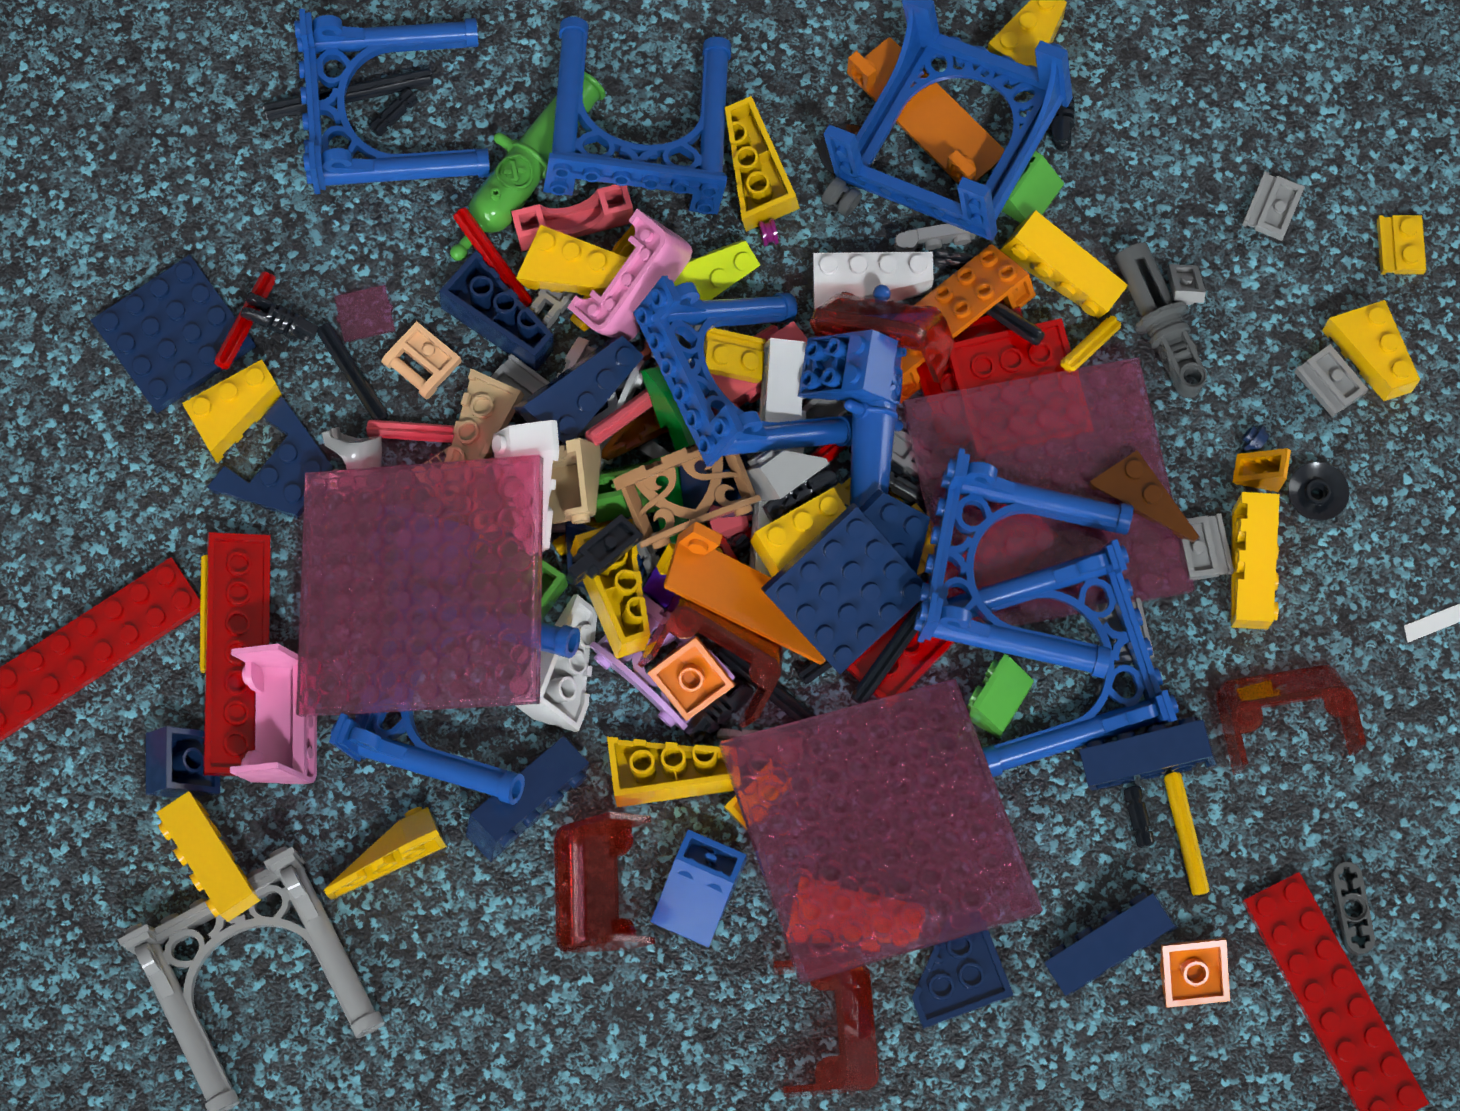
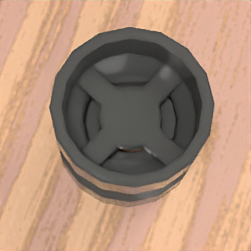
M836 177L825 190L822 201L829 206L834 205L841 215L848 217L859 204L862 193L855 188L850 189L844 180Z

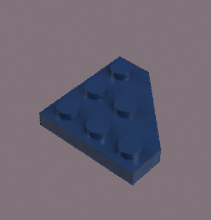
M979 905L953 913L947 917L911 998L922 1029L1013 996L1012 989Z

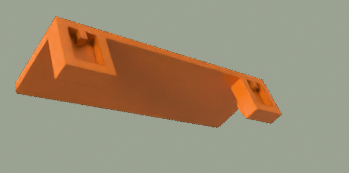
M888 37L865 57L858 51H855L848 57L847 74L876 102L895 68L902 48L891 37ZM923 69L924 75H922L920 78H927L929 75ZM937 82L923 88L914 95L896 121L957 184H959L962 177L975 182L979 181L997 165L1005 151Z
M991 244L888 325L901 338V344L907 350L906 356L902 357L901 360L903 378L899 404L903 403L920 389V377L916 368L1003 299L1006 307L1009 309L1021 308L1036 296L1029 273Z
M694 522L678 534L664 582L665 589L821 665L826 661L820 652L762 591L761 588L771 577L715 550V548L720 546L722 534L698 522Z

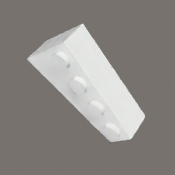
M933 252L813 253L814 322L834 314L839 316L850 313L851 310L875 307L873 291L878 285H886L890 289L891 295L887 302L892 300L897 302L929 294L932 291L934 280Z

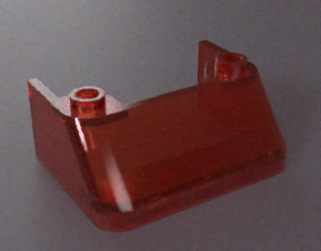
M848 292L832 296L814 310L810 320V325L816 337L873 329L898 340L897 347L919 350L923 354L933 381L937 383L941 381L955 343L945 317L936 307H920L859 297Z
M676 595L637 665L643 668L656 657L668 633L681 639H688L699 632L750 663V678L759 687L739 723V726L745 728L760 717L781 676L782 646L688 599Z
M1318 665L1228 680L1220 686L1216 694V700L1233 775L1240 774L1248 765L1242 734L1252 733L1261 726L1263 722L1262 708L1322 698L1325 710L1331 716L1341 719L1349 756L1356 755L1366 745L1355 695L1335 668L1329 665Z
M607 812L559 827L554 838L556 941L561 951L573 953L623 951L655 944V937L636 936L633 922L628 918H619L617 857L627 854L632 847V828L651 823V816Z
M832 958L773 961L774 975L807 972L808 982L814 989L819 991L835 990L840 1050L839 1056H828L819 1061L815 1069L816 1084L783 1086V1098L864 1092L872 1089L878 1081L879 1068L871 977L867 966L859 961Z

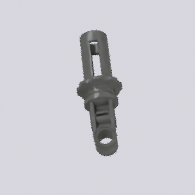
M1137 243L1120 251L1114 259L1125 283L1128 284L1127 288L1141 316V320L1135 325V330L1139 334H1149L1151 347L1158 349L1163 366L1168 371L1177 393L1184 398L1196 397L1202 390L1207 373L1198 356L1196 346L1188 335L1191 329L1182 318L1189 311V307L1185 302H1174L1148 244ZM1184 377H1194L1198 383L1194 385L1189 384L1185 381Z

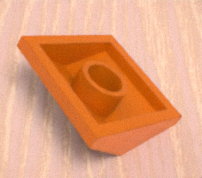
M697 636L674 649L648 671V675L685 721L692 718L735 686L732 679Z
M1225 938L1161 944L1160 973L1165 1006L1167 1008L1230 1001L1227 942Z

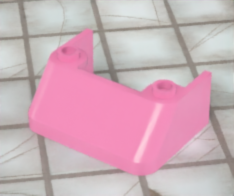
M280 644L232 649L231 655L245 662V666L242 669V678L244 683L256 692L255 750L246 753L245 758L242 759L241 766L230 767V773L247 781L258 783H314L317 776V673L314 664Z

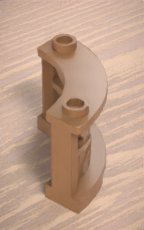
M694 446L687 450L683 448L661 457L660 461L649 465H642L612 479L616 490H621L636 528L643 534V538L639 542L640 547L644 548L652 545L653 549L656 550L671 543V537L680 534L694 522L704 524L733 512L736 517L753 511L751 505L761 501L760 495H756L740 454L725 456L731 472H723V456H721L712 466H706L704 469H712V473L701 474L696 472L694 468L698 461H704L698 447ZM682 466L687 474L695 479L702 481L710 480L707 492L696 509L682 507L665 499L675 487V468ZM664 476L669 480V484L663 492L658 494L655 491L661 489L662 486L656 484V479ZM722 479H734L741 496L740 499L729 501L725 498V492L728 490L734 491V489L727 484L720 485ZM635 485L637 486L639 491L649 500V502L644 507ZM714 500L722 506L720 509L707 513ZM657 506L660 509L654 515V522L658 518H663L666 521V525L662 530L654 533L646 512L652 507ZM674 516L690 519L674 527Z

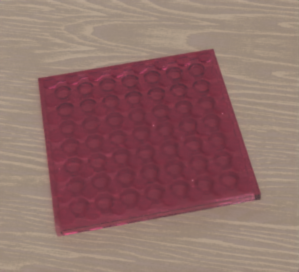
M1139 357L1078 368L1076 371H1061L908 399L902 403L926 512L930 517L931 534L934 525L939 526L940 516H936L935 512L939 497L944 498L946 488H941L943 472L945 469L947 470L949 458L955 459L959 448L965 449V454L970 455L969 463L985 462L995 466L998 469L997 477L1116 505L1119 504L1114 501V498L1098 489H1091L1088 483L1138 450L1172 497ZM960 495V496H959V501H960L963 497H965V496ZM987 501L992 513L1007 506ZM967 505L963 508L962 519L967 525L977 526L984 521L981 510L977 506ZM1134 512L1127 535L1033 514L1012 515L998 521L987 530L979 541L974 558V578L978 589L1098 552L1109 542L1118 539L1119 545L1125 546L1129 557V563L1126 564L1127 570L1123 571L1122 574L1124 579L1128 578L1131 583L1133 596L1130 598L1132 602H1136V598H1140L1141 602L1191 593L1195 590L1193 580L1189 579L1182 539L1172 534L1173 531L1157 522L1154 524ZM955 524L950 546L962 544L967 537L956 529ZM947 561L944 583L948 579L958 577V570L950 561ZM1105 576L1098 577V579L1106 581ZM1078 583L1056 591L1063 592L1077 599L1079 589L1084 583ZM1091 586L1086 592L1085 605L1095 611L1097 605L1107 603V599L1103 589ZM959 587L950 588L947 598L965 593V591ZM1052 599L1031 600L992 612L997 618L1012 626L1080 614L1071 606ZM980 617L971 619L974 621L985 623Z
M541 455L305 473L296 715L307 717L340 715V713L362 714L540 704L544 459Z
M956 679L720 741L719 747L799 984L1035 916L1043 911Z

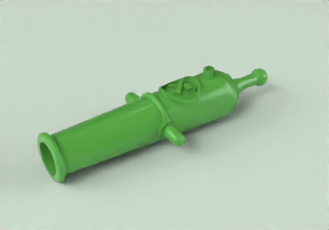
M584 71L583 104L588 114L597 100H603L606 94L602 85ZM557 95L519 140H512L501 132L494 135V141L507 150V155L474 193L468 205L469 212L484 233L501 232L513 221L511 211L521 209L542 178L545 179L549 153H552ZM466 235L450 250V255L455 261H463L468 255L469 248L472 246Z

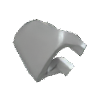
M340 427L322 432L324 445L342 457L347 473L334 469L327 476L320 474L318 475L320 484L326 489L335 490L340 493L365 492L374 488L377 485L381 472L382 436L356 438L341 433Z

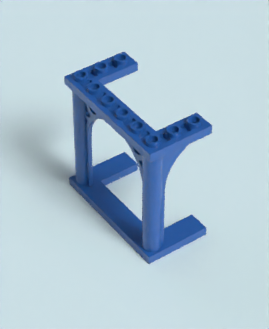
M902 0L907 22L903 46L886 86L861 129L855 135L829 124L824 132L835 176L850 185L993 241L998 232L996 220L1058 109L1061 105L1068 107L1073 98L1068 51L1059 44H1049L1040 40L1035 49L1037 67L1033 65L1026 66L1015 62L1009 56H999L989 52L982 46H972L964 43L958 37H948L940 34L933 0ZM935 58L947 62V68L943 72H937L931 66ZM954 65L962 67L963 69L958 70L953 67ZM923 68H925L929 75L927 78H920L924 75ZM953 78L973 79L991 86L1005 98L1013 115L1011 139L987 183L983 185L962 177L957 186L960 203L870 168L910 99L923 88L933 83ZM1007 84L1009 86H1012L1013 88L1008 89L1004 87V85ZM1023 91L1034 95L1027 102L1022 103L1014 100L1015 96ZM1020 111H1027L1026 117L1020 116Z

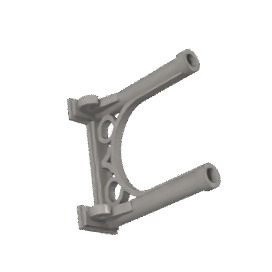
M281 847L273 851L269 855L270 859L264 861L267 869L261 867L253 870L246 876L259 899L272 893H277L281 896L282 906L274 917L259 915L257 911L258 903L249 908V913L254 917L253 919H247L246 915L237 916L228 922L232 925L225 928L227 921L219 915L216 917L213 930L207 934L211 939L206 942L201 933L193 930L215 918L205 903L207 898H202L193 902L189 906L190 910L180 915L174 913L163 918L160 921L162 925L156 928H152L148 924H136L124 931L125 936L117 939L121 946L137 956L207 1101L205 1104L207 1111H229L237 1106L240 1100L198 1017L194 1004V988L199 971L210 954L223 942L241 932L254 928L276 927L298 934L307 941L314 951L351 1025L350 1027L355 1037H364L385 1024L380 1012L375 1011L305 872L303 864L306 862L304 858L293 847L289 849ZM282 882L284 888L277 886V884ZM291 902L304 928L284 919L290 910ZM186 938H196L199 943V949L194 959L188 961L177 960L174 956L175 946ZM172 965L177 968L188 969L183 990L171 967Z

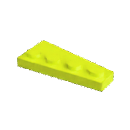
M740 240L710 251L706 255L690 259L675 280L674 285L692 282L697 288L700 300H712L758 268L760 263L745 240Z

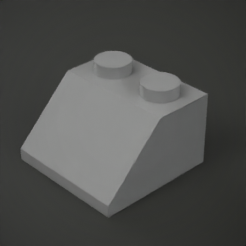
M771 449L765 453L759 452L747 461L749 466L745 469L752 487L757 495H760L761 501H770L783 498L827 466L829 462L826 458L787 450L773 452Z

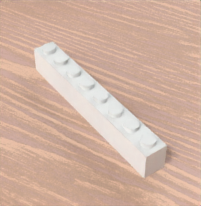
M770 338L764 344L765 353L759 413L761 420L766 422L806 420V411L802 410V399L805 398L798 397L806 342ZM804 447L784 450L803 454ZM759 501L753 504L751 538L755 531L771 523L762 508L768 501ZM751 544L749 567L772 578Z

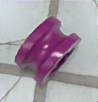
M769 219L768 223L758 221L763 247L768 246L770 242L774 243V245L778 244L774 219Z

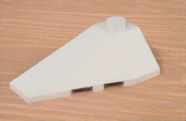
M557 420L510 425L493 434L492 450L494 452L495 466L528 556L537 555L550 548L553 510L548 505L551 490L556 488V480L551 479L553 460L558 461L559 458Z
M578 594L572 596L555 624L559 627L568 625L579 629L580 644L576 654L572 658H566L539 650L522 676L512 704L534 720L573 732L580 730L589 706L590 694H586L587 677L592 676V666H589L591 648L589 645L593 641L595 642L597 624L595 608Z

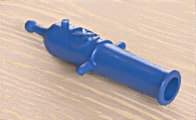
M878 285L874 288L875 314L871 326L864 330L873 329L898 340L889 400L857 402L853 399H848L844 403V408L852 412L850 505L854 503L858 508L878 489L888 494L894 431L899 432L904 427L896 411L897 404L901 400L903 371L901 369L902 357L906 356L907 350L905 346H902L901 338L888 326L886 316L887 300L890 298L891 292L886 285Z

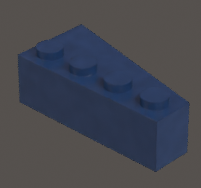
M624 336L611 338L513 408L529 423L557 420L559 446H566V441L575 439L643 359L644 355Z

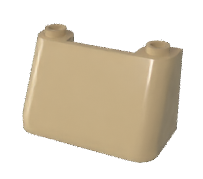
M577 438L567 440L566 446H559L558 461L553 460L551 479L556 480V488L551 490L548 505L553 510L552 524L571 521L572 524L590 522V517L596 514L602 459L599 445L595 446L592 442ZM484 458L469 460L476 533L488 535L489 540H499L506 538V533L519 531L495 466V461L490 462L489 465L485 463Z

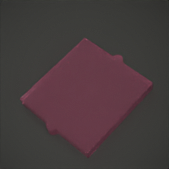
M385 285L334 296L338 311L336 320L341 325L345 343L395 331L391 313L393 306L389 304Z

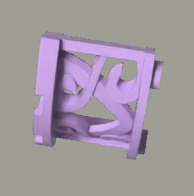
M643 594L650 636L653 637L652 632L655 629H660L663 632L662 637L659 639L649 638L647 646L662 647L675 640L678 643L677 647L695 637L677 619L673 621L665 614L661 606ZM606 635L598 643L593 641L589 645L596 653L593 657L596 662L606 670L611 667L639 690L660 711L658 717L671 728L673 725H676L682 730L688 727L687 723L692 718L685 721L681 714L670 705L669 699L662 691L660 697L650 688L659 687L645 672L642 651L616 659L614 654L611 653L612 648ZM708 650L716 659V661L720 664V666L724 669V671L728 674V676L733 680L735 676L710 650ZM632 660L634 672L624 664Z

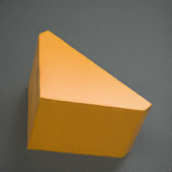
M1284 448L1237 454L1233 483L1279 492L1287 479L1291 450Z

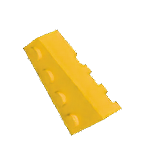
M752 96L725 107L741 218L747 232L759 227L758 221L768 223L769 219L773 218L775 220L800 209Z
M1036 210L1018 225L1000 249L1020 267L1079 305L1085 313L1098 319L1111 309L1128 286V284Z
M540 225L516 279L527 289L532 290L545 289L559 293L572 292L585 296H590L589 294L594 290L602 295L628 258Z
M1242 492L1232 509L1231 560L1234 572L1231 575V628L1268 630L1274 620L1278 618L1279 606L1278 602L1274 601L1275 591H1277L1279 583L1276 561L1279 554L1277 539L1280 494Z
M604 527L575 535L570 551L572 557L577 554L578 549ZM637 545L599 576L597 575L591 579L587 575L583 579L616 659L645 650L650 638L646 603L641 585L642 577L637 560Z
M607 736L613 790L617 807L741 790L736 748L706 745L685 746L674 742H665V744L651 743L641 739L630 741Z
M189 791L156 812L162 821L158 824L160 831L168 841L170 839L174 840L177 848L173 850L176 857L183 866L188 864L192 869L193 873L189 877L199 892L203 889L210 898L205 903L215 918L220 915L229 922L261 901L243 870L238 864H235L234 861L236 859L231 850L222 839H219L222 835L210 820L207 810Z

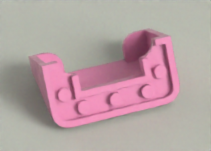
M636 209L629 219V222L635 227L634 237L631 235L628 241L636 248L605 292L600 295L592 290L589 294L591 297L588 299L575 296L567 307L594 331L610 338L624 336L628 341L632 340L641 330L633 312L662 276H668L669 280H672L674 283L688 264L692 255V248L687 241L639 209Z

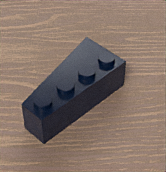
M477 250L474 251L439 291L441 309L507 354L514 355L535 372L553 352V334L529 308L523 305L518 299V295L504 284L500 279V275L485 263L483 256Z
M1189 717L1179 720L1178 726L1166 728V725H1156L1148 728V733L1136 736L1135 732L1118 735L1116 737L1117 741L1105 743L1104 740H1096L1087 743L1086 748L1079 751L1088 787L1093 791L1134 782V776L1140 775L1141 779L1148 780L1159 778L1165 774L1167 769H1171L1172 772L1192 771V768L1196 767L1197 763L1205 762L1206 768L1217 766L1209 732L1204 720L1197 721V717Z
M563 736L520 772L525 779V786L520 800L515 805L499 801L498 797L491 796L470 814L466 837L492 862L527 828L534 825L543 813L549 808L555 807L571 787L576 789L585 781L589 762Z
M1146 892L1141 893L1129 901L1132 906L1123 913H1120L1118 909L1102 918L1104 925L1098 929L1093 930L1090 926L1075 936L1076 943L1068 948L1063 943L1048 953L1050 959L1044 963L1065 996H1069L1103 975L1107 969L1124 962L1137 950L1140 951L1150 946L1164 933L1168 932L1169 934L1178 928L1157 895L1153 893L1147 896Z

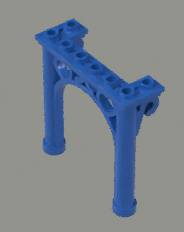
M299 9L300 20L294 21L298 52L304 53V60L299 61L300 78H305L306 87H300L302 105L307 104L308 113H302L304 131H309V139L304 140L305 153H303L307 184H313L315 194H321L320 190H326V186L476 175H478V178L489 177L488 148L408 154L384 153L370 147L357 136L348 121L345 111V98L349 83L356 71L365 62L375 56L391 52L478 47L476 18H465V21L358 28L342 26V20L333 15H323L312 20L311 12L306 13L305 9ZM344 52H359L351 61L344 54ZM337 60L341 62L345 69L338 77H328L324 74L326 62ZM319 81L324 86L333 88L330 96L323 100H320ZM321 115H326L334 120L336 126L328 128L322 135ZM335 136H343L350 142L348 149H330L329 142ZM356 151H359L369 159H357L353 157Z
M579 17L563 19L560 22L559 28L561 50L552 153H549L543 192L559 196H572L575 179L588 182L612 183L618 186L642 187L648 190L658 189L673 191L678 194H692L689 211L718 215L727 183V176H724L723 156L727 72L732 49L730 41L723 37H710L703 43L700 118L694 129L684 137L669 143L657 145L636 144L618 139L603 131L587 114L583 104V82L589 25ZM578 121L587 132L577 138ZM701 136L699 154L698 151L691 145L694 144ZM598 142L606 148L607 153L602 155L591 154L583 147L587 144ZM614 152H618V157L623 159L613 158ZM681 153L688 157L692 164L688 166L676 165L669 160V157ZM657 157H662L661 164L650 163L656 162Z
M662 276L633 312L707 467L712 466L721 456L766 452L771 449L775 451L837 444L838 446L852 445L851 415L785 422H766L760 419L756 411L744 412L735 406L723 394L709 372L704 356V339L707 331L721 326L791 322L797 314V302L791 293H776L769 297L700 300V295L694 283L686 282L675 286L668 276ZM701 325L698 331L693 329L691 326ZM675 334L684 337L691 344V349L683 347ZM711 407L719 411V413L716 416H714Z
M959 448L955 459L949 458L947 470H944L941 480V488L946 489L944 498L939 497L935 512L936 516H940L939 526L934 525L930 544L935 545L933 555L928 554L925 565V572L930 574L928 583L923 582L919 597L922 605L920 612H917L914 623V630L919 631L917 642L923 643L925 639L931 640L934 637L1090 672V676L1104 678L1109 666L1110 648L1015 627L997 618L986 607L977 590L974 578V558L977 546L983 535L995 523L1006 517L1017 514H1033L1127 535L1132 521L1133 505L1121 502L1119 505L1009 481L997 477L998 469L991 464L985 462L969 463L970 455L965 454V449ZM960 495L965 496V497H963V498L959 501V496H960ZM987 501L1007 506L992 513ZM967 505L977 506L981 510L984 521L977 526L967 525L962 519L963 508ZM955 524L956 529L967 537L962 544L950 546ZM947 561H950L956 566L958 577L948 579L944 583ZM959 587L965 591L970 601L964 608L948 604L947 595L950 588ZM972 609L976 611L985 623L971 620Z
M1118 539L1109 542L1098 552L977 589L982 601L991 612L1036 599H1052L1065 603L1078 611L1090 623L1101 646L1111 649L1109 666L1103 679L1101 691L1092 707L1086 713L1073 721L980 749L989 778L1002 775L1004 770L1078 748L1092 741L1110 738L1154 723L1161 725L1177 720L1176 713H1179L1176 699L1173 695L1169 696L1168 690L1161 691L1160 689L1163 681L1157 667L1153 668L1150 656L1153 655L1152 646L1147 637L1143 638L1140 626L1143 625L1142 616L1139 609L1133 607L1130 598L1133 596V589L1129 579H1124L1122 574L1123 571L1127 570L1126 564L1129 563V557L1125 546H1120ZM1105 576L1106 581L1098 579V577ZM1078 583H1084L1079 589L1077 599L1063 592L1056 591ZM1091 586L1100 587L1105 593L1107 607L1102 612L1093 611L1085 605L1086 592ZM966 593L947 598L950 606L964 608L970 601ZM1115 607L1123 632L1115 631L1107 622L1102 624L1099 619L1110 615ZM972 609L971 619L979 617L976 611ZM1109 638L1116 640L1112 646ZM1127 643L1134 667L1119 665L1114 668V661L1120 660V650ZM1119 672H1127L1133 678L1136 690L1130 698L1121 697L1112 688L1115 676ZM1144 695L1145 700L1139 702L1138 700ZM1108 696L1117 704L1124 705V707L1096 715L1105 704Z
M398 570L396 578L390 584L388 599L400 608L399 612L390 625V634L385 646L379 652V661L375 671L368 679L367 691L362 703L356 709L355 720L344 713H340L338 721L331 729L329 742L355 761L360 762L361 759H371L498 797L501 802L515 805L520 800L525 786V779L522 774L436 750L426 745L421 739L413 716V701L418 681L428 663L441 649L451 642L466 636H489L558 656L572 658L580 644V631L572 626L563 625L559 627L439 595L435 590L418 584L405 571ZM441 620L459 626L444 632L439 622ZM428 625L433 626L434 639L425 646L417 647L416 639L420 630ZM409 650H411L414 654L418 655L416 659L411 657L410 660L406 664H404ZM396 682L398 686L397 694L401 696V701L397 698H390ZM392 708H399L402 719L392 729L384 730L383 721L387 712ZM406 732L415 746L393 739L399 738Z

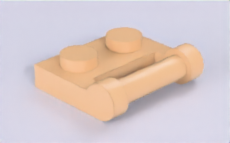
M416 321L384 355L381 362L389 369L393 368L419 389V394L427 400L436 392L437 387L453 372L462 360L460 356ZM404 352L432 374L427 381L400 359Z

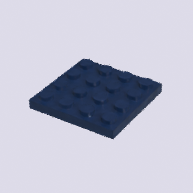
M188 255L90 321L155 412L159 413L223 370L221 367H217L214 361L236 317L192 257ZM248 334L232 363L256 348L255 343Z
M852 503L761 589L831 666L841 674L919 602L923 580L864 513Z

